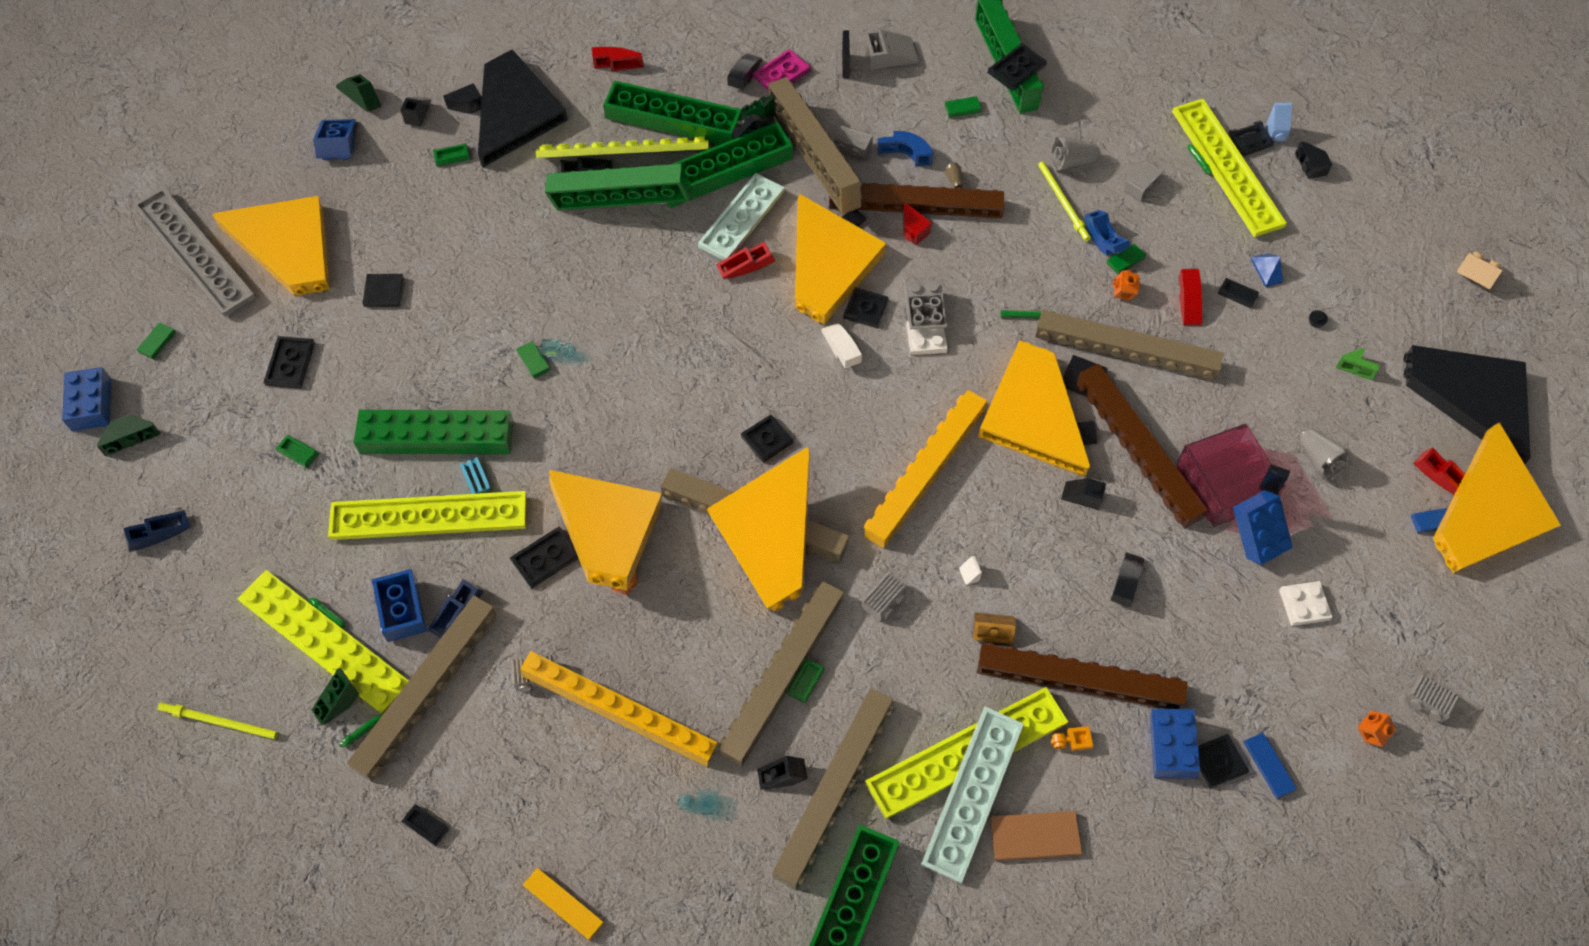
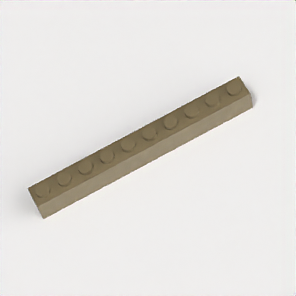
M1046 310L1041 312L1035 336L1044 341H1053L1061 345L1074 346L1078 349H1086L1116 358H1124L1133 362L1162 367L1170 371L1183 372L1187 375H1195L1208 380L1217 379L1224 352Z
M672 468L668 471L661 485V492L664 498L670 501H678L688 508H696L703 514H709L706 510L707 508L733 493V491ZM807 520L806 552L810 555L824 557L828 562L840 564L849 543V535Z
M822 581L819 587L816 586L811 594V601L804 604L801 611L803 614L793 622L791 627L793 630L790 635L786 634L783 638L782 648L779 652L776 651L771 659V666L769 669H764L761 675V682L759 685H755L750 693V700L743 703L740 709V716L730 724L729 734L727 737L723 736L720 740L718 748L721 757L742 768L787 694L806 658L810 656L842 603L843 591Z
M476 596L470 599L348 760L347 764L353 771L371 782L374 778L380 776L383 766L394 757L396 749L401 743L406 741L413 726L421 721L424 711L433 705L436 695L439 691L444 690L448 679L458 671L463 659L470 655L474 644L482 639L486 628L494 623L497 614L493 606Z
M870 688L772 872L774 879L796 890L798 885L802 886L808 875L805 871L808 865L813 866L818 856L815 853L818 846L823 847L828 836L825 834L828 827L832 828L838 817L835 815L838 808L842 809L847 800L845 795L848 789L852 791L857 781L854 778L858 771L862 772L866 764V760H864L866 754L872 753L876 744L873 742L876 735L880 736L885 727L883 724L885 718L889 719L894 710L892 698Z

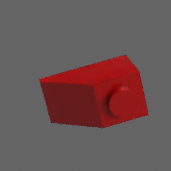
M905 203L903 205V236L908 241L917 245L931 233L932 223Z

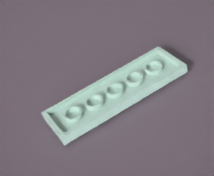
M755 173L698 242V248L721 260L735 254L784 193V187Z

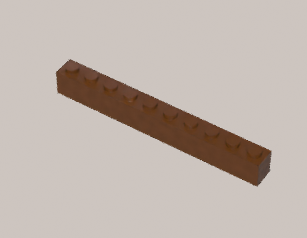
M862 183L860 190L863 198L861 199V207L857 209L903 213V205L907 203L920 214L1002 219L1004 191ZM829 196V208L838 209Z
M1099 363L1080 372L1077 381L1079 389L1086 391L1090 404L1095 406L1099 416L1106 421L1110 431L1119 439L1121 446L1126 448L1131 460L1137 463L1142 475L1148 478L1153 490L1159 493L1164 505L1170 508L1175 520L1185 529L1204 519L1208 509Z
M982 643L980 648L977 674L1164 709H1183L1186 705L1188 681H1182L1178 677L1166 678L1161 677L1157 673L1145 674L1135 669L1123 670L1113 665L1107 667L1096 662H1080L1075 658H1059L1054 654L1042 655L1033 650L1021 651L1011 646L1006 648L999 647L994 643Z

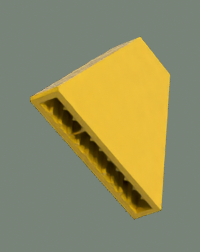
M801 194L798 195L795 308L799 312L810 316L814 321L825 325L850 296L854 288L862 282L885 255L886 243Z
M319 196L213 213V218L218 227L294 296L330 290L324 210Z
M1019 340L980 427L978 437L1086 477L1090 464L1055 354L1048 349Z
M1500 423L1486 431L1433 537L1436 548L1443 555L1445 563L1452 573L1561 526Z
M808 447L706 509L769 612L772 610L774 612L778 611L784 606L783 603L789 599L791 601L801 596V592L804 591L811 454Z
M550 470V488L588 582L627 591L662 507V493Z

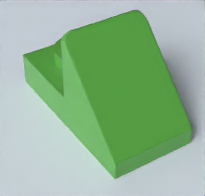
M1361 348L1342 355L1336 368L1372 381L1380 365L1362 359L1365 348Z

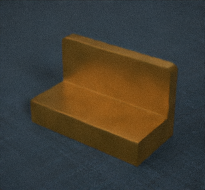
M975 612L973 640L1013 644L1016 628L1015 617Z

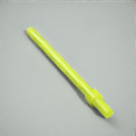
M1040 162L1038 164L1039 168L1073 221L1075 230L1081 234L1084 241H1089L1091 237L1085 229L1086 225L1075 213L1045 162Z
M162 702L158 705L159 711L171 713L174 717H187L274 740L278 736L277 731L186 709V706L176 704L174 706Z

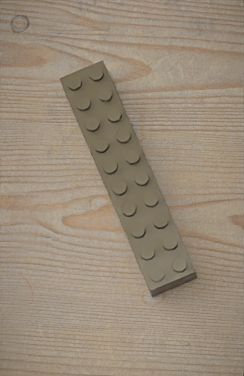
M787 77L768 83L769 95L772 94L775 100V117L839 211L844 214L860 208L861 199L863 198L860 190L862 186L860 177L855 175L853 167L848 165L845 156L841 155L838 146L832 142L829 133L826 134L822 123L817 121L815 113L810 111L809 105L803 101L801 94L796 91L794 84L790 83Z

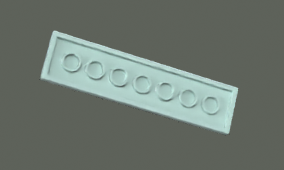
M986 706L983 708L921 866L960 884L962 883L1023 728V723Z

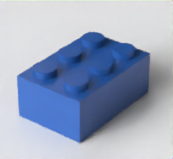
M98 367L64 373L62 421L71 431L108 426L110 424L111 378L104 368Z
M1264 490L1233 507L1247 559L1262 565L1293 548L1279 495Z
M412 569L372 579L381 632L387 642L427 632L417 578Z
M1152 709L1149 721L1154 778L1197 779L1200 772L1195 709Z

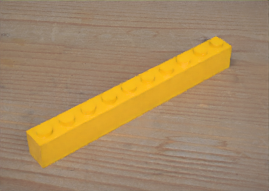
M967 390L964 395L961 394L956 402L957 405L954 409L951 408L948 411L946 420L939 423L935 435H930L926 442V447L918 451L915 462H910L906 468V474L903 477L900 476L894 490H890L887 493L886 501L883 505L879 504L874 512V517L866 521L864 525L865 538L883 549L886 547L986 409L987 400L970 390Z
M530 651L520 668L522 677L705 767H708L717 749L718 742Z

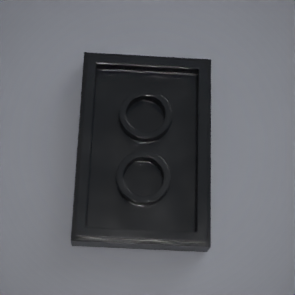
M1022 43L988 68L987 73L1013 91L1045 67L1047 61Z
M278 336L263 383L265 386L301 389L315 345L314 339Z
M560 526L509 557L531 589L579 559L574 545Z

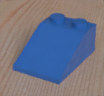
M356 119L321 120L313 138L316 159L330 160L332 158L346 160L351 158L354 151Z

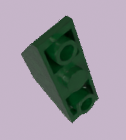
M361 74L346 78L336 85L338 90L367 112L381 107L371 82Z
M772 94L767 97L762 96L758 101L754 100L750 105L746 104L741 108L743 121H746V118L751 114L771 118L776 115L775 100Z
M127 415L110 422L99 439L97 447L104 456H107L145 440H150L161 433L153 422Z
M341 668L336 670L311 709L321 725L327 724L349 709L359 695Z

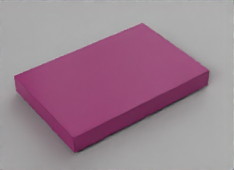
M788 49L755 71L753 78L769 91L768 83L785 77L788 78L790 83H794L811 71V66Z

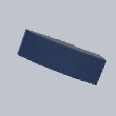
M185 510L146 518L143 524L123 528L128 551H136L168 540L189 529L190 525Z
M462 579L452 596L448 595L427 630L441 639L473 596L480 598L484 591L471 582Z

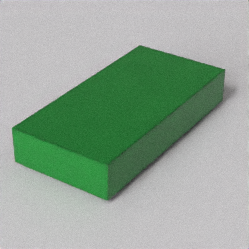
M977 96L945 101L944 106L949 118L981 113V106Z
M466 143L433 150L437 167L470 160Z
M1134 243L1129 248L1124 249L1123 252L1109 258L1107 264L1118 275L1120 272L1144 260L1146 254Z
M159 322L136 350L138 353L154 360L176 332L173 328Z
M533 341L516 349L533 378L550 371L548 364Z
M288 434L275 448L277 452L305 468H308L319 455L316 450Z
M806 658L787 694L806 703L825 667Z

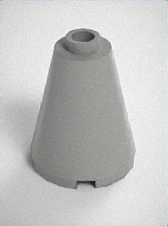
M1064 136L1055 137L1050 153H1053V158H1050L1051 164L1056 171L1093 163L1100 157V149L1097 145Z
M1307 429L1300 435L1302 447L1323 480H1326L1325 478L1330 480L1339 476L1347 469L1345 464L1348 460L1350 462L1353 460L1354 455L1349 449L1315 429Z

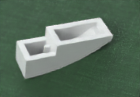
M839 323L821 329L837 359H840L845 369L862 362L860 350Z

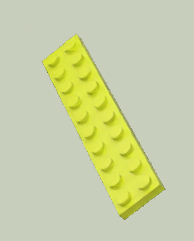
M1200 99L1174 107L1172 113L1206 163L1209 164L1215 179L1253 237L1285 228L1286 221L1205 100Z
M688 137L678 138L677 141H671V138H664L660 142H654V139H645L643 143H637V140H628L626 144H620V141H610L608 145H603V142H593V144L586 146V143H576L574 146H569V143L559 144L557 147H552V144H545L536 150V158L709 149V140H705V137H695L694 140H688Z
M526 491L331 502L328 538L330 540L526 529L527 494Z
M267 570L237 598L240 603L332 676L338 668H341L358 691V696L380 714L385 713L409 681Z
M1047 687L998 711L1024 724L1013 753L1068 724V720ZM977 723L865 781L885 820L953 785Z

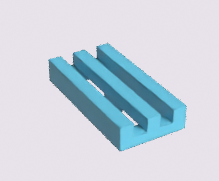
M478 457L474 458V461L468 460L466 464H460L471 494L491 491ZM475 465H477L486 488L482 489L473 468ZM470 468L479 491H474L466 469Z

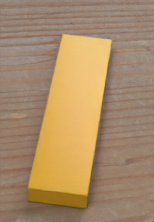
M536 868L523 884L528 891L588 941L593 938L604 924L602 920L539 868Z

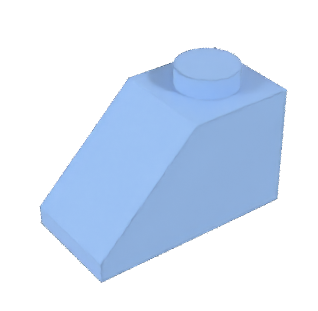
M1291 102L1274 103L1265 126L1267 133L1273 141L1281 142L1287 140L1291 130Z

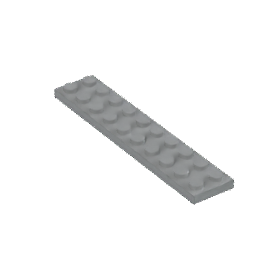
M164 187L133 204L137 212L224 317L256 298L253 292Z

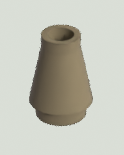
M958 163L947 165L945 167V174L953 188H963L961 166Z

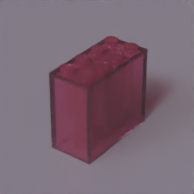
M1245 423L1185 445L1177 461V469L1208 509L1205 515L1207 521L1211 522L1213 527L1235 520L1233 507L1263 491L1258 489L1259 484L1271 462ZM1283 485L1282 489L1280 490V492H1279V494H1278L1279 496L1281 495V493L1283 492L1284 488L1286 487L1285 485Z

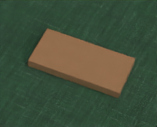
M1075 811L990 816L989 818L995 861L1081 856L1082 854Z

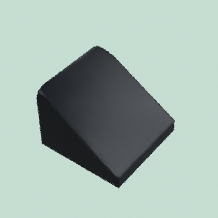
M1095 421L1078 422L1077 426L1083 445L1097 444Z

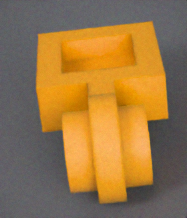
M1089 726L1069 728L1067 730L1068 737H1065L1064 733L1052 735L1051 745L1054 746V749L1066 748V743H1070L1071 751L1093 748Z

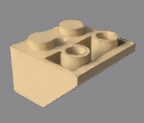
M1474 251V253L1469 252L1457 272L1490 289L1503 270L1500 267L1501 264L1493 259L1490 262L1483 259L1485 255Z

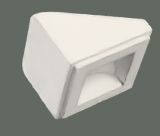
M975 556L970 557L960 567V572L966 585L980 581L982 571Z

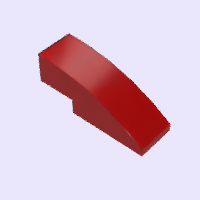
M591 47L594 69L611 67V71L644 67L642 53L619 47Z
M762 242L750 250L745 247L719 262L716 266L722 278L729 279L761 269L775 262V259L766 243Z
M1181 269L1178 279L1183 326H1201L1202 289L1200 270Z
M1433 447L1423 451L1413 463L1427 477L1453 495H1455L1465 475L1452 459L1446 461Z

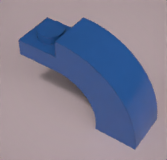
M893 131L892 137L878 138V155L904 153L912 158L915 166L932 165V149L920 136L907 131Z
M1097 210L1084 215L1089 234L1102 253L1105 255L1121 253L1124 249L1130 247L1129 240L1118 236L1113 230L1108 213Z

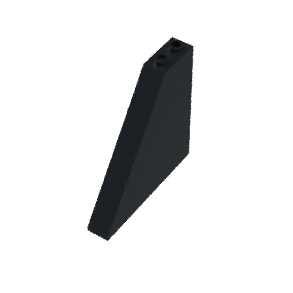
M513 49L484 64L478 158L482 168L568 121L564 106Z
M1412 345L1409 351L1405 352L1403 362L1406 363V368L1404 369L1403 377L1406 378V386L1481 440L1487 430L1500 423L1523 463H1527L1531 456L1526 362Z

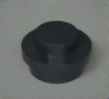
M1319 310L1312 311L1309 315V323L1315 328L1324 326L1328 321L1327 315Z

